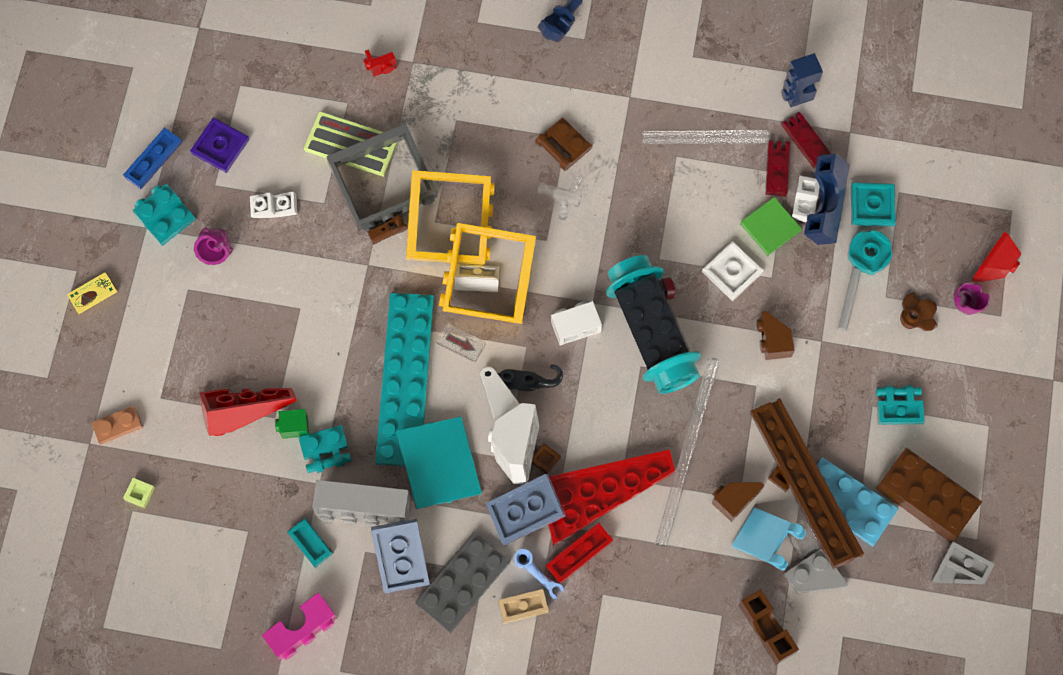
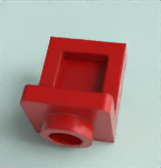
M369 49L365 50L366 58L363 59L366 70H371L374 77L380 74L391 73L397 68L393 52L373 59Z

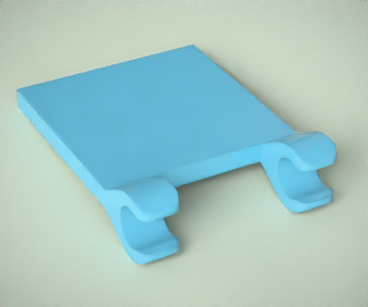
M754 507L734 540L732 547L766 561L781 570H785L788 562L785 561L783 556L776 554L788 533L803 539L807 532L803 530L800 524L788 522Z

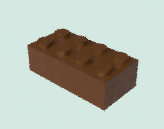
M907 447L876 487L878 491L950 543L959 536L982 503L980 499Z

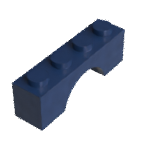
M838 154L818 156L815 177L820 186L821 201L816 213L807 215L804 235L817 245L837 242L850 164Z

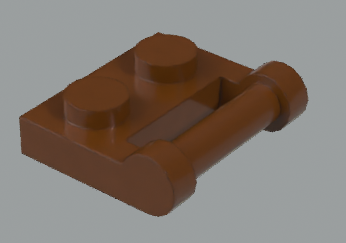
M563 117L535 140L539 147L542 146L560 163V167L564 171L568 170L592 149V145ZM552 138L570 157L566 158L549 140Z

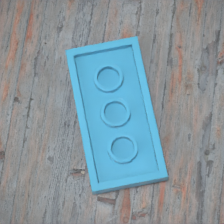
M822 457L817 467L853 534L873 547L899 508Z

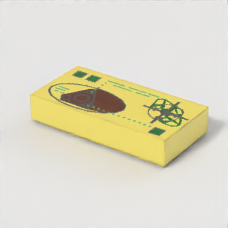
M103 273L68 293L67 296L78 314L117 293V290L107 274Z

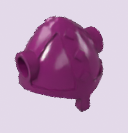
M204 227L194 243L195 256L199 261L207 265L221 264L233 251L227 232L224 229H208Z

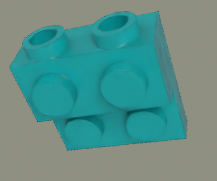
M167 184L164 186L158 185L151 191L152 195L146 200L144 198L139 199L134 204L135 208L132 210L137 219L161 246H164L196 220L195 216L186 208L180 198Z

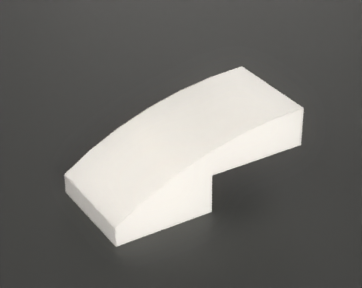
M799 176L792 212L794 220L806 222L807 215L815 213L820 189L817 179Z

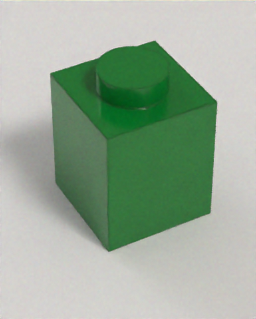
M306 409L278 411L279 419H275L276 432L280 433L282 439L298 438L309 434Z

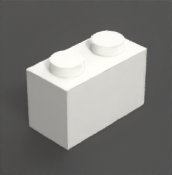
M583 301L576 304L574 308L568 310L562 308L551 315V323L559 345L601 332L602 324L593 301L589 303Z

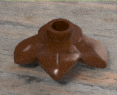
M914 292L909 293L903 299L902 307L904 310L901 312L900 322L905 328L913 329L918 327L924 331H932L938 326L937 322L932 318L937 311V304L930 299L920 301Z

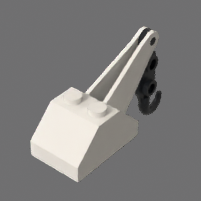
M550 365V368L557 372V376L554 379H545L535 372L505 369L497 373L491 367L482 369L480 373L495 421L494 428H490L488 440L491 442V452H494L496 462L513 484L524 485L528 483L539 430V421L536 405L519 404L509 389L534 391L541 388L556 387L563 379V371L557 365Z

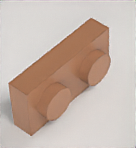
M134 406L91 422L100 445L143 428Z

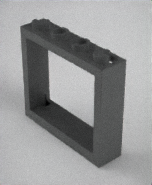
M406 123L326 156L328 165L358 231L362 229L364 231L370 230L376 226V223L381 221L387 222L399 213H409L410 199L361 219L338 167L404 139L417 170L427 171ZM422 179L427 192L419 195V205L423 204L425 206L435 201L437 190L432 180Z

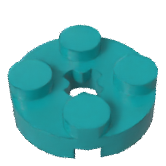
M871 230V232H860L853 237L848 248L847 257L855 268L860 269L861 272L875 275L889 265L893 252L890 240L884 234ZM873 248L875 256H868L865 249L870 250Z

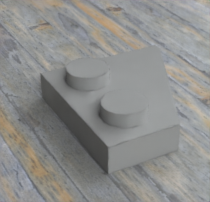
M951 542L932 582L984 585L995 564L957 543Z
M822 548L784 573V576L797 594L808 593L809 591H825L834 588L842 589L848 586L837 568L832 569Z

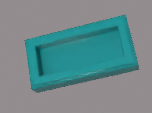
M306 518L287 531L288 535L314 568L333 555L332 551Z

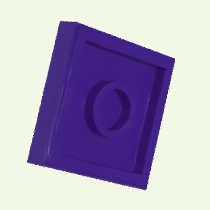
M213 117L190 152L192 155L227 173L250 139L249 136Z

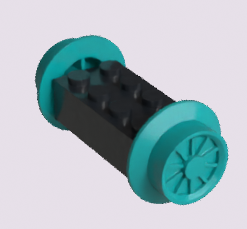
M647 255L634 256L614 265L607 273L612 284L606 290V294L610 298H617L648 370L644 373L643 380L645 382H654L659 394L675 392L695 382L700 377L695 364L701 359V354L697 351H690L659 280L664 274L663 268L652 266Z

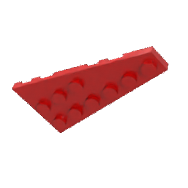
M670 449L549 476L566 515L548 525L553 546L674 474L675 467Z

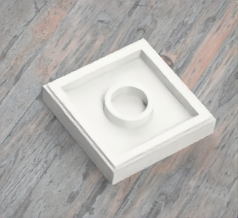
M733 241L702 269V273L732 301L764 271Z

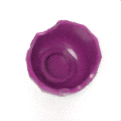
M962 283L953 294L955 306L966 315L978 314L989 305V294L983 293L981 285Z

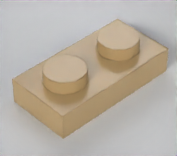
M543 589L498 600L504 624L549 613Z

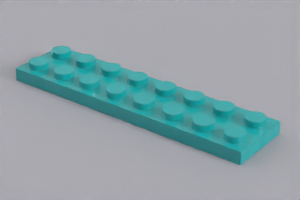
M390 293L376 465L405 467L396 431L424 425L434 295Z

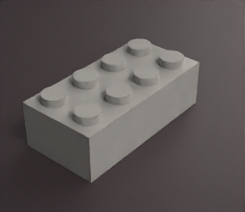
M316 480L312 507L317 517H320L322 521L333 522L334 519H341L346 524H356L359 521L366 522L365 525L373 527L379 524L409 520L411 498L409 491L404 489Z

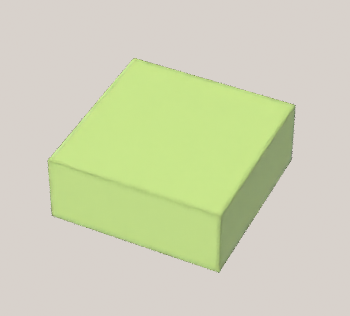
M132 478L123 499L146 508L155 487Z

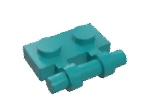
M885 385L883 388H876V396L885 397V401L877 402L878 425L924 424L923 400L914 401V396L922 395L921 387H913L912 385L893 387L892 385ZM894 396H904L905 401H894Z
M342 425L298 437L304 460L311 458L314 460V463L306 465L308 473L315 471L320 473L326 468L333 466L341 467L344 466L343 463L352 461L350 453L340 454V450L348 448ZM333 453L334 457L325 460L320 458L322 455Z

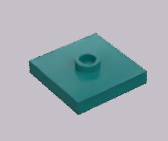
M852 182L850 185L851 225L895 227V184Z

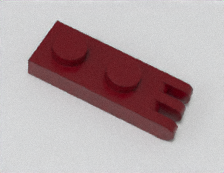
M798 112L795 114L796 119L791 116L788 118L789 123L784 120L781 122V125L814 169L816 168L818 156L829 155L831 152L804 116Z
M768 140L765 195L787 196L790 142L785 141L784 149H781V141H777L776 148H773V140Z

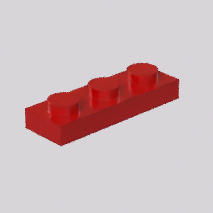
M598 523L546 564L545 567L557 582L561 584L609 546L613 539L601 524Z

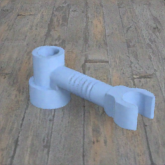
M518 550L514 555L515 565L519 568H525L548 590L551 598L557 599L552 593V589L558 587L563 592V586L550 580L532 563L533 557L529 550ZM523 556L526 558V562L521 563L518 558Z

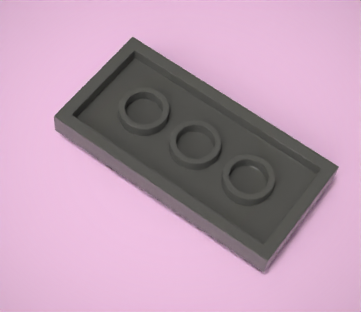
M474 533L415 604L449 633H452L506 569L510 561Z

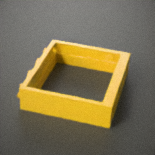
M412 170L406 260L448 263L446 262L447 254L416 251L420 180L483 184L481 227L491 229L492 226H488V217L493 215V204H489L490 196L494 195V183H491V176ZM480 235L479 256L458 254L457 264L485 265V261L490 259V247H486L487 239H491V237Z
M457 223L456 228H451L450 241L454 242L452 250L448 249L446 262L450 263L449 272L444 271L442 284L446 285L445 293L440 295L439 306H443L442 311L522 324L536 236ZM462 232L524 243L513 316L450 306Z

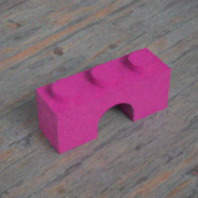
M319 593L299 606L306 617L305 624L301 629L296 631L288 630L279 621L261 635L280 661L282 659L288 660L297 653L296 649L302 644L304 646L310 644L316 638L315 634L321 630L326 631L335 624L334 620L337 617Z

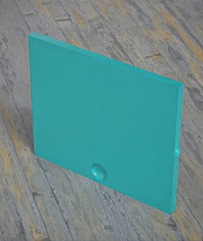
M462 417L434 423L428 422L425 425L396 431L416 510L482 494Z

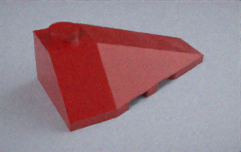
M265 388L261 392L242 389L241 393H229V389L199 392L205 427L209 436H222L225 433L233 432L296 402V396L292 388Z

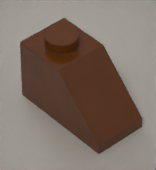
M729 482L725 487L719 486L712 494L714 496L712 504L732 522L756 498L765 485L762 482Z

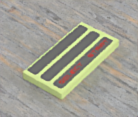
M319 111L304 150L327 158L326 156L383 132ZM398 142L346 163V165L384 177Z

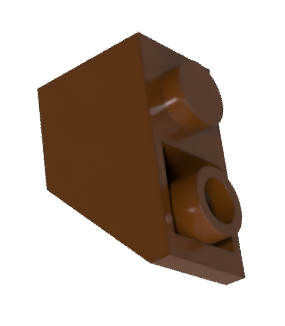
M762 311L759 319L756 320L757 331L762 334L760 351L765 354V360L791 358L795 351L791 329L767 311Z

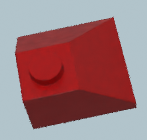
M1004 231L971 281L976 283L1002 279L1009 272L1014 274L1020 265V262L1017 260L1022 253L1008 233Z

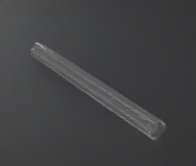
M767 130L644 131L642 134L644 144L768 143L769 131Z

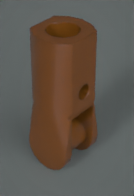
M397 215L389 221L367 231L372 244L375 245L391 236L406 231L408 225L402 221L403 216ZM395 225L396 228L391 230L390 227Z

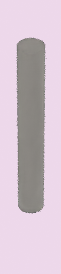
M857 268L852 269L838 330L843 332L847 331L861 270Z

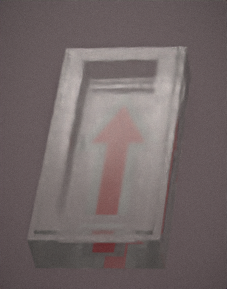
M446 323L436 341L438 345L475 363L486 345L485 341Z

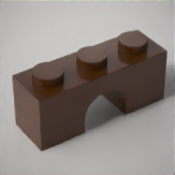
M762 589L741 600L739 603L740 609L775 665L798 652L799 648L787 629L784 630L777 622L773 614L774 608Z

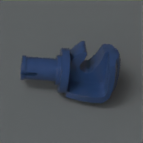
M568 0L564 6L556 5L553 8V13L542 19L538 24L537 28L542 33V36L547 40L560 42L574 24L575 17L573 13L583 1Z

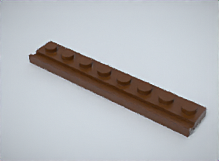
M779 398L773 403L769 402L751 410L750 415L832 569L849 563L855 558L862 557L864 552L781 399Z

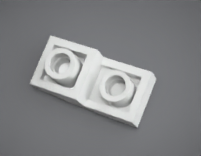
M269 192L250 196L252 218H272L298 214L297 195L294 192L272 195Z

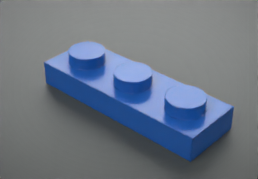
M164 127L123 174L124 178L141 190L181 145V139Z

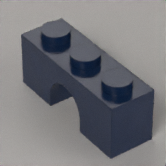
M815 53L790 62L784 86L781 90L782 97L785 102L788 101L790 108L812 101L815 98L817 90L814 83L821 80L823 73Z

